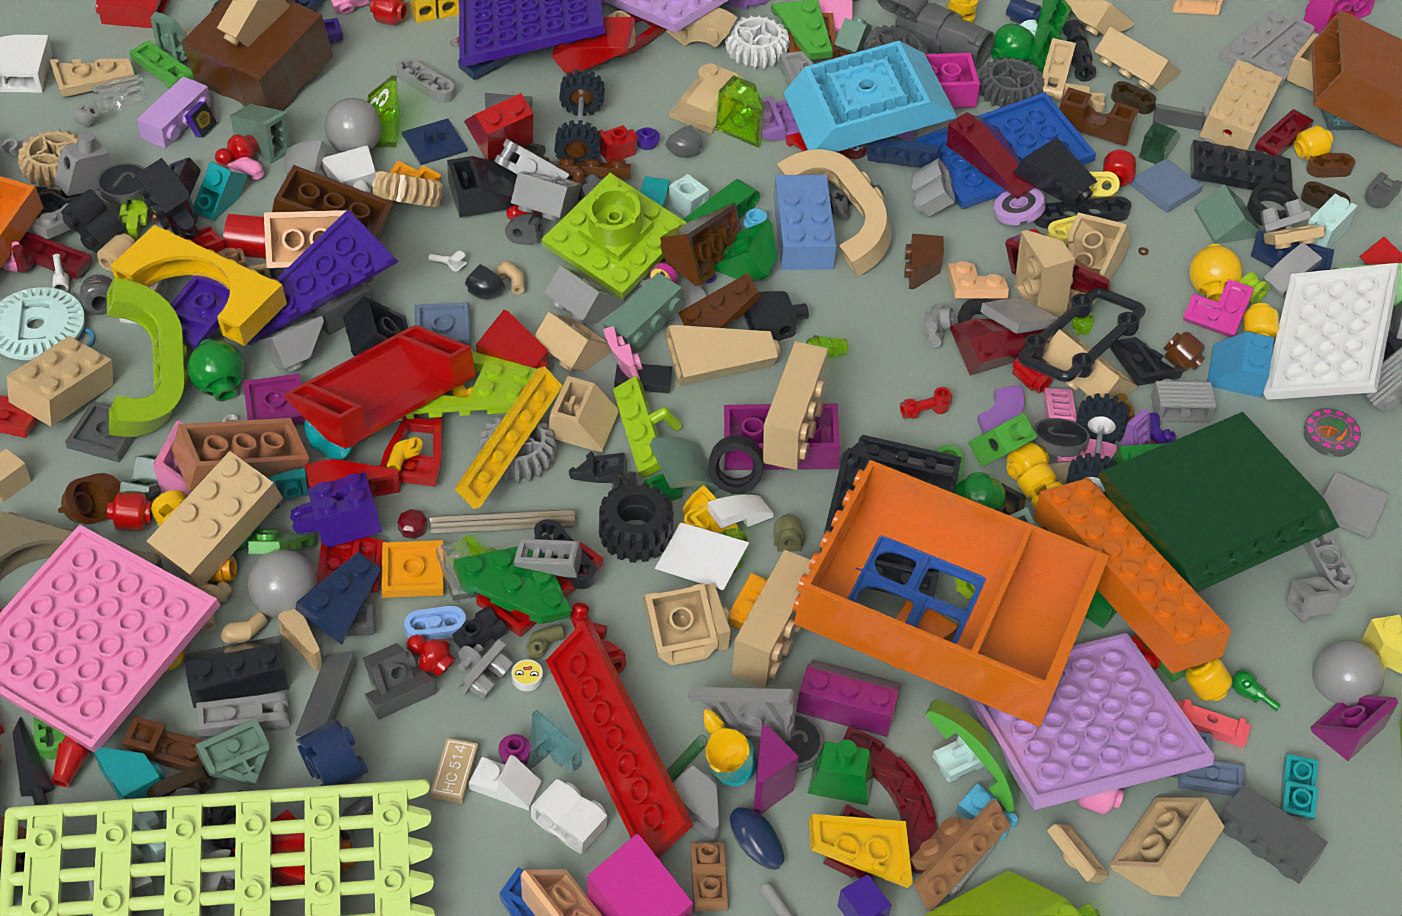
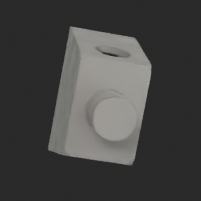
M81 132L78 143L65 145L62 148L55 183L67 196L84 193L89 189L97 190L96 180L99 174L111 166L109 152L98 140H95L93 133Z

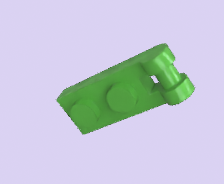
M149 40L129 51L133 61L163 81L169 89L183 76L194 80L193 73L188 67Z

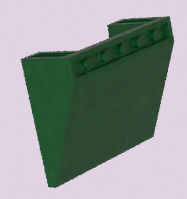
M1244 412L1228 417L1097 474L1110 501L1196 593L1340 528L1326 500Z

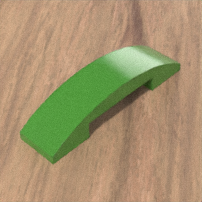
M939 699L932 701L925 715L946 739L955 732L961 737L993 775L988 789L1009 813L1012 812L1019 798V790L1016 780L1008 769L1000 746L976 720L962 710Z

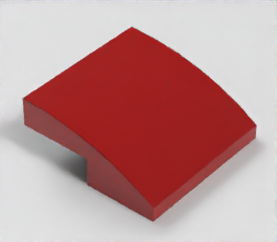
M363 537L332 547L323 545L321 541L316 572L318 584L357 552L381 568L382 542L384 540ZM380 576L371 593L378 592Z

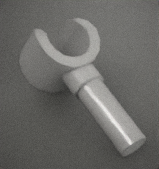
M30 136L18 142L13 138L7 139L3 142L2 146L6 153H10L12 157L18 158L19 149L23 147V142H29Z

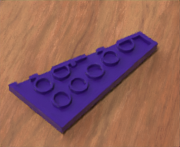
M349 210L345 211L275 279L284 288L287 304L247 344L251 345L395 265L399 261Z

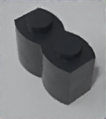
M91 189L69 203L61 211L64 223L70 229H74L79 233L80 240L85 248L92 250L96 254L114 236L125 232L120 221L107 209L104 202Z

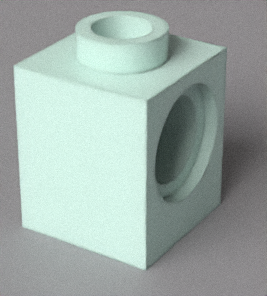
M689 174L674 181L669 186L668 205L684 217L709 200V189Z

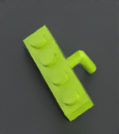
M634 376L615 387L613 393L638 473L643 478H646L661 469L650 447L652 438L659 437L655 424L664 420L674 431H678L682 428V422L666 407H662L652 413L642 382L637 376Z

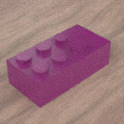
M838 403L824 404L821 417H816L814 420L816 422L814 437L807 440V443H809L807 457L805 460H800L798 469H839L840 435ZM771 404L724 405V438L735 435L750 438L759 445L763 453L764 423ZM739 450L724 453L725 470L753 469V460L747 453ZM764 463V470H793Z

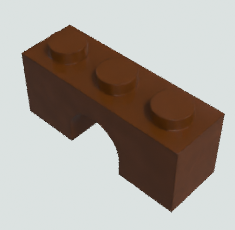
M1068 87L1061 100L1059 109L1075 129L1090 136L1127 146L1134 131L1139 109L1115 102L1110 113L1101 114L1096 112L1090 104L1092 94Z

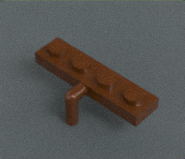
M540 156L568 172L569 176H574L573 181L581 183L582 186L584 184V177H588L591 174H597L599 177L604 178L609 173L618 178H630L631 164H626V160L612 159L610 163H600V159L586 158L585 162H575V158L561 157L560 161H549V157ZM581 190L578 200H581Z

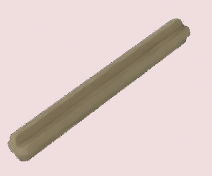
M574 509L432 516L430 517V531L433 534L534 529L538 522L546 519L556 521L561 527H572L576 525V512Z

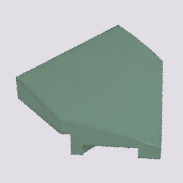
M155 12L150 18L156 45L179 62H183L187 57L181 41L187 35L174 18Z
M257 718L202 741L195 746V750L209 776L253 786L256 785L270 749V744Z

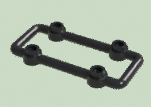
M1093 288L1086 294L1074 295L1071 298V307L1041 334H1031L1025 338V348L1018 354V361L1027 368L1062 382L1072 381L1076 377H1089L1094 371L1095 360L1122 335L1133 336L1136 334V331L1139 329L1140 319L1146 313V308L1136 300L1104 288ZM1100 298L1133 311L1119 314L1117 326L1088 353L1075 354L1072 357V367L1069 370L1064 371L1037 360V358L1044 356V353L1047 351V342L1054 337L1059 329L1062 330L1075 317L1085 318L1089 316L1095 299Z

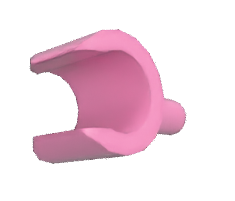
M16 241L13 242L12 247L14 245H19V243ZM13 252L3 264L5 271L18 272Z

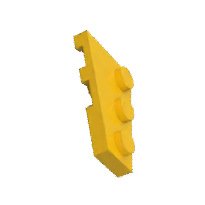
M812 814L808 819L811 851L905 888H909L913 884L906 821Z

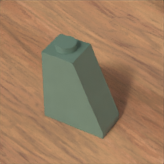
M249 104L230 115L233 134L251 135L258 144V154L272 164L283 158L287 149L291 147L285 112Z

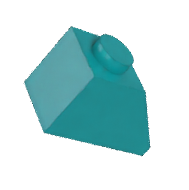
M103 747L94 752L99 769L120 800L148 798V789L158 781L165 779L157 762L151 764L144 753Z

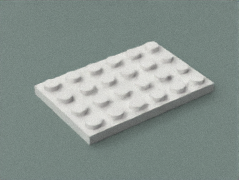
M1398 263L1291 274L1279 323L1280 330L1277 333L1271 357L1269 377L1263 392L1266 400L1377 392L1400 275Z

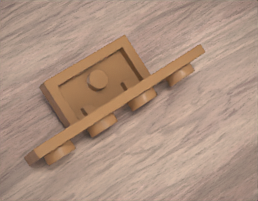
M992 799L973 820L950 817L940 824V828L930 839L921 844L920 849L911 858L916 869L925 870L913 885L927 910L932 911L1010 827L996 799Z

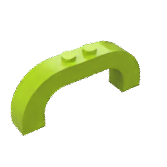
M113 278L107 291V317L133 321L143 327L149 334L153 349L154 393L143 398L116 395L109 409V435L121 437L143 436L161 428L170 419L182 396L184 385L188 378V370L184 368L187 347L183 345L182 327L175 310L160 294L140 283Z

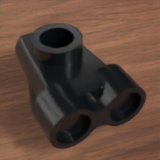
M486 606L475 613L474 619L464 622L462 627L452 634V637L460 649L463 646L474 648L477 644L484 648L485 642L491 639L496 641L506 635L508 631L505 624L496 618L491 608Z

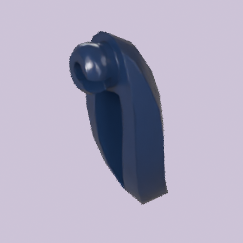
M738 807L734 809L730 815V826L741 849L759 865L768 869H779L784 862V853L773 827L766 818L750 808Z

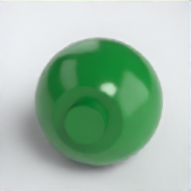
M206 339L191 353L187 370L190 381L199 391L206 395H214L217 401L222 402L230 400L237 395L236 388L243 380L245 363L241 353L232 344L221 340Z

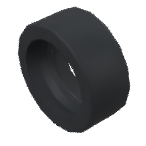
M1272 182L1262 183L1254 187L1247 204V209L1255 222L1262 226L1260 211L1268 209V207L1261 203L1262 201H1272L1284 207V203L1299 198L1293 190L1285 185ZM1277 210L1279 219L1287 218L1285 210Z
M741 435L728 436L721 439L713 447L709 458V475L714 484L721 490L732 494L745 493L753 489L760 482L764 471L763 453L759 445L752 439ZM736 450L747 453L753 460L754 467L752 472L743 478L726 476L721 471L719 465L721 456L724 453Z

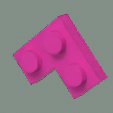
M1228 279L1219 303L1193 294L1183 316V321L1231 338L1236 335L1254 288Z

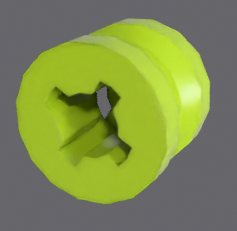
M1253 271L1246 274L1240 280L1241 284L1254 288L1249 300L1252 305L1262 301L1270 290V284L1259 280V275Z

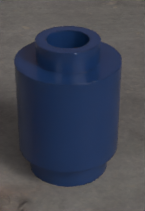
M1011 0L1006 10V16L1019 24L1027 20H1036L1038 24L1041 6L1027 0Z

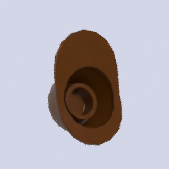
M96 473L75 479L66 487L58 512L64 513L69 520L75 523L95 524L108 520V502H114L115 496L120 492L121 482L107 473Z

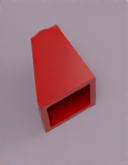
M522 93L464 120L485 159L494 161L497 154L500 155L505 147L503 143L506 138L522 147L533 143L534 113Z

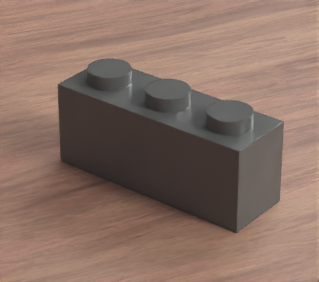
M1245 784L1224 807L1219 817L1225 826L1223 832L1227 836L1238 840L1249 848L1255 856L1263 858L1276 867L1282 875L1291 878L1298 884L1301 883L1317 863L1328 844L1326 840Z

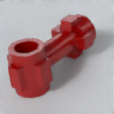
M938 387L931 398L915 401V399L911 398L904 400V402L900 403V412L904 419L918 418L919 412L932 409L937 414H944L948 411L953 396L949 389Z

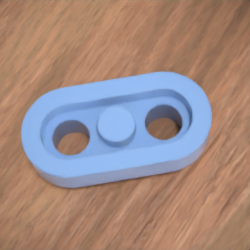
M456 606L416 610L409 613L404 620L405 634L408 638L419 634L424 636L427 641L430 639L453 638L452 634L466 622V616L464 611Z

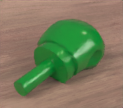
M1246 669L1236 671L1232 677V688L1237 694L1255 703L1261 699L1275 711L1279 709L1281 705L1265 693L1267 689L1257 682V677L1253 672Z

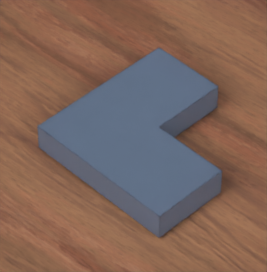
M1197 731L1212 751V733ZM1214 760L1211 766L1180 773L1178 788L1234 797L1244 785V765Z

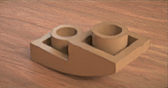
M225 248L216 253L247 267V262L241 248Z
M723 842L690 843L694 912L727 911L728 896Z

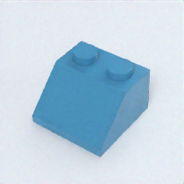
M1246 331L1213 344L1207 382H1211V386L1261 398L1269 377L1274 337Z

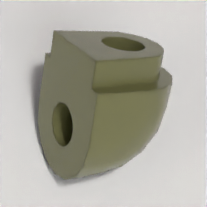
M786 514L776 520L773 530L774 546H777V552H783L784 550L789 552L801 551V546L804 543V529L801 520L797 516Z

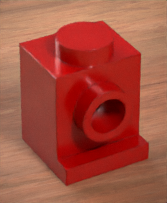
M624 125L605 132L602 129L597 131L601 135L600 154L608 163L612 159H626L636 155L638 139L633 129L627 130Z

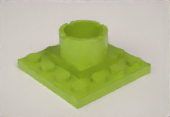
M609 173L541 241L542 246L621 299H624L665 257L661 251L660 237L687 222Z

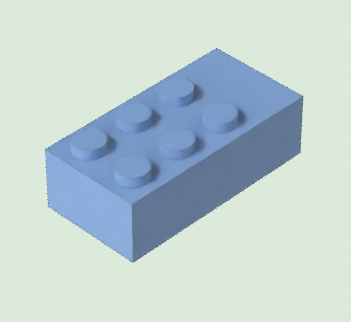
M775 175L773 199L781 270L833 269L836 241L827 175Z

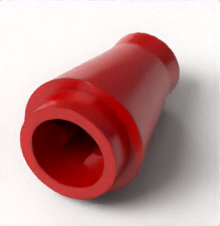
M65 736L63 742L58 743L54 774L51 782L60 787L69 788L90 755L88 749L70 737Z

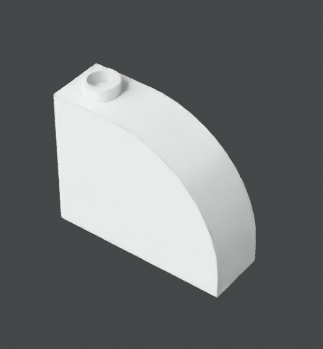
M9 35L0 37V92H43L50 67L49 59H52L53 56L48 35Z

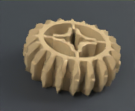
M58 129L56 132L48 130L44 134L38 132L37 137L30 136L29 142H23V147L19 149L18 155L19 168L25 179H28L31 184L37 183L39 187L47 185L51 189L53 186H58L55 183V176L62 148L65 145L78 143L79 135L71 134L70 130L63 133Z
M378 171L375 173L372 183V193L375 196L393 201L437 207L440 205V200L443 196V184L441 182L415 176Z

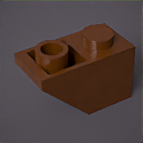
M912 233L911 244H906L904 259L909 260V262L905 263L904 278H909V289H916L941 272L944 255V236Z

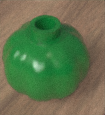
M1009 23L1003 25L994 35L993 49L991 50L992 58L1001 60L1003 56L1007 59H1011L1013 56L1014 59L1019 60L1022 58L1024 62H1028L1033 46V34L1030 30L1017 24Z
M972 473L955 486L954 494L994 510L1003 505L1005 506L1006 493L999 481L991 478L986 473Z

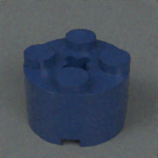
M331 720L296 739V742L300 744L297 746L310 776L312 778L315 777L317 780L321 779L323 783L319 786L352 784L368 773V768L360 755L356 756L351 747L356 744L351 731L347 726L343 728L338 720Z

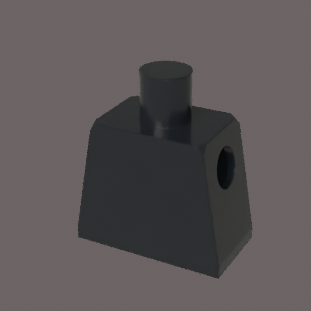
M785 291L759 292L761 298L743 314L749 330L771 331L773 340H777V342L793 337L796 333L797 321L809 318L807 304L792 305L789 295Z

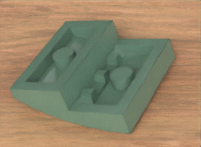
M674 437L652 438L650 447L670 488L690 486L694 493L704 485L709 491L719 490V487L714 484L709 475V464L699 444Z

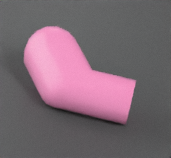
M242 157L227 164L251 176L253 180H259L264 176L262 165L249 157Z

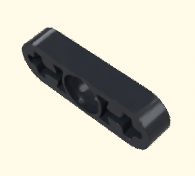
M542 520L535 525L534 539L552 540L549 535L553 534V540L574 541L554 520ZM581 549L582 560L579 569L581 574H578L577 578H565L573 587L587 589L596 581V566Z

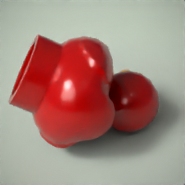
M235 134L229 138L226 148L216 151L215 161L227 165L242 157L252 159L253 155L258 153V144L251 135Z
M416 634L407 640V650L413 656H420L418 661L420 670L428 673L433 672L438 678L456 660L450 654V645L445 639H430L427 641L424 636Z

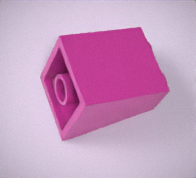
M638 834L633 836L587 875V897L602 916H692L693 902Z

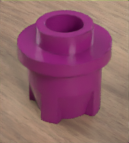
M511 734L504 737L498 747L502 763L505 765L509 756L513 755L521 763L528 764V757L531 753L529 740L519 734Z

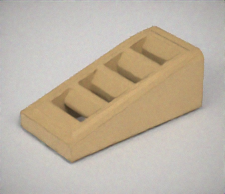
M295 609L281 612L278 614L280 634L318 672L322 666L321 652L306 618Z

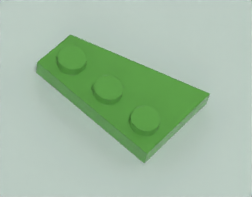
M818 0L771 4V12L774 16L777 15L780 18L784 29L790 31L796 45L810 60L832 58L833 50Z

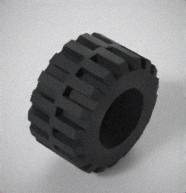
M630 483V486L622 484L618 486L617 491L612 489L608 492V497L604 496L599 508V538H601V544L603 547H607L609 554H617V559L620 560L627 558L629 562L636 563L638 559L646 562L649 557L654 559L659 557L660 551H665L672 538L674 514L672 502H668V496L665 493L660 494V489L657 487L649 488V484L645 483L642 486L636 485V483ZM640 520L646 523L634 525L627 523V521Z

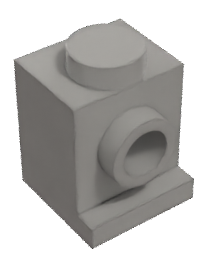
M1324 577L1293 580L1286 606L1302 622L1307 621L1309 616L1334 613L1340 592Z

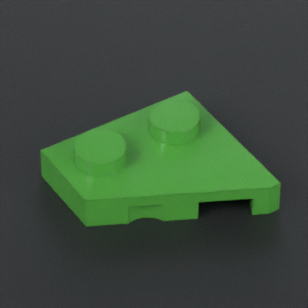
M278 528L261 529L262 532L257 533L249 541V554H267L274 550L292 551L302 549V546H315L316 533H302L300 535V533H280Z

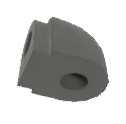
M692 125L685 126L674 132L665 144L671 153L679 157L696 155L700 153V148L704 146L701 136Z
M536 214L518 215L509 221L505 228V234L510 241L516 244L532 245V243H538L543 231V221Z

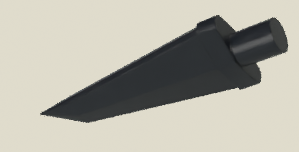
M20 717L12 733L20 785L19 791L22 797L32 796L34 805H48L46 793L53 791L55 787Z

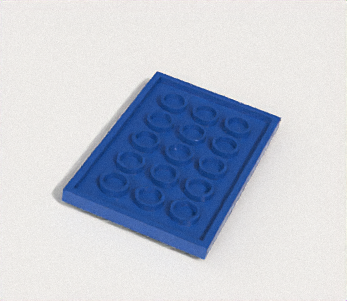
M1046 92L977 116L1002 133L1020 161L1056 137L1082 165L1095 161L1096 153ZM948 127L915 138V143L940 146L942 162L950 172L955 201L961 209L998 197L1006 192L1000 185L946 146Z

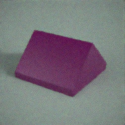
M1365 695L1359 698L1356 706H1347L1343 702L1337 703L1310 728L1313 734L1349 761L1386 727L1398 701L1396 697Z
M762 725L757 761L753 810L759 814L764 813L794 791L799 758L768 725Z

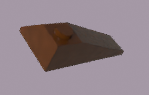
M731 203L674 228L660 237L661 251L665 256L666 263L695 286H700L713 277L716 272L714 266L717 262L723 260L725 247L731 246L739 233L741 225L736 204Z

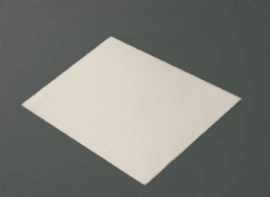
M680 522L655 569L701 584L704 583L705 585L714 583L716 588L724 590L749 542Z

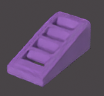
M1147 409L1142 410L1127 423L1121 446L1151 444L1150 411Z

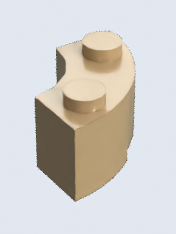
M717 7L676 33L668 29L666 32L684 46L690 42L700 41L716 48L729 34L738 17L727 10Z

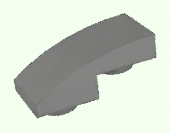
M1302 242L1279 261L1262 281L1269 283L1270 288L1283 297L1287 293L1291 274L1312 271L1320 265L1322 257Z

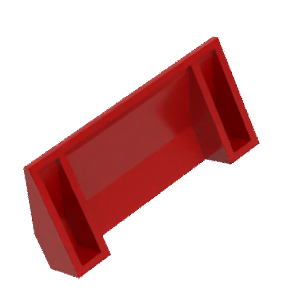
M413 325L284 393L285 399L327 441L345 449L350 448L362 439L455 387L464 385L466 381L475 377L472 349L469 345L418 325Z

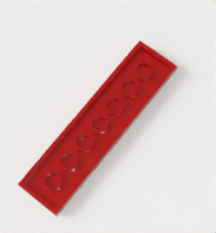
M582 621L545 661L630 837L632 838L638 834L659 859L694 824L593 623Z

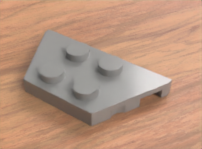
M692 687L687 695V698L692 703L702 701L723 720L726 728L735 729L743 733L749 740H760L762 725H768L783 741H790L795 732V692L793 689Z

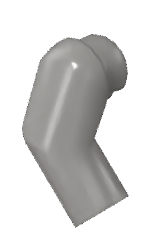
M79 105L73 110V118L86 127L91 126L99 115V109L96 106L90 105L84 110L85 105Z

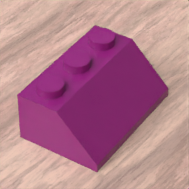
M812 660L807 666L800 687L796 712L888 737L902 684Z

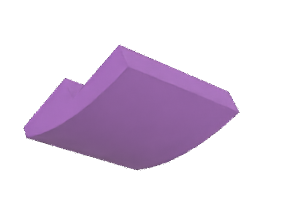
M770 96L748 102L762 138L786 140V135L800 133L786 100L775 103L773 97Z

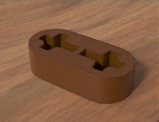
M1325 153L1318 156H1310L1306 171L1316 178L1347 177L1352 173L1355 159L1346 153Z

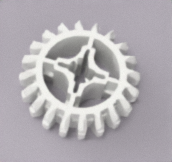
M749 15V18L741 17L740 21L736 20L729 34L725 37L726 50L730 54V59L736 60L737 64L744 63L745 67L754 66L756 68L761 66L763 69H765L766 65L774 67L775 63H779L780 54L787 53L790 42L788 30L784 29L783 24H778L777 20H770L769 16L761 18L760 15L758 17Z

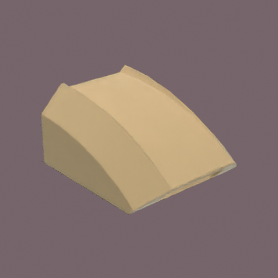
M704 583L692 585L689 588L644 595L642 600L651 637L660 659L673 666L707 659L717 648L718 640Z

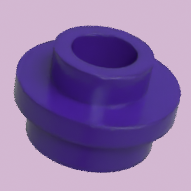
M650 127L641 128L636 132L637 145L643 150L654 149L660 141L658 131Z

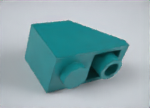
M210 161L193 205L195 211L212 220H216L239 199L248 175L228 165Z

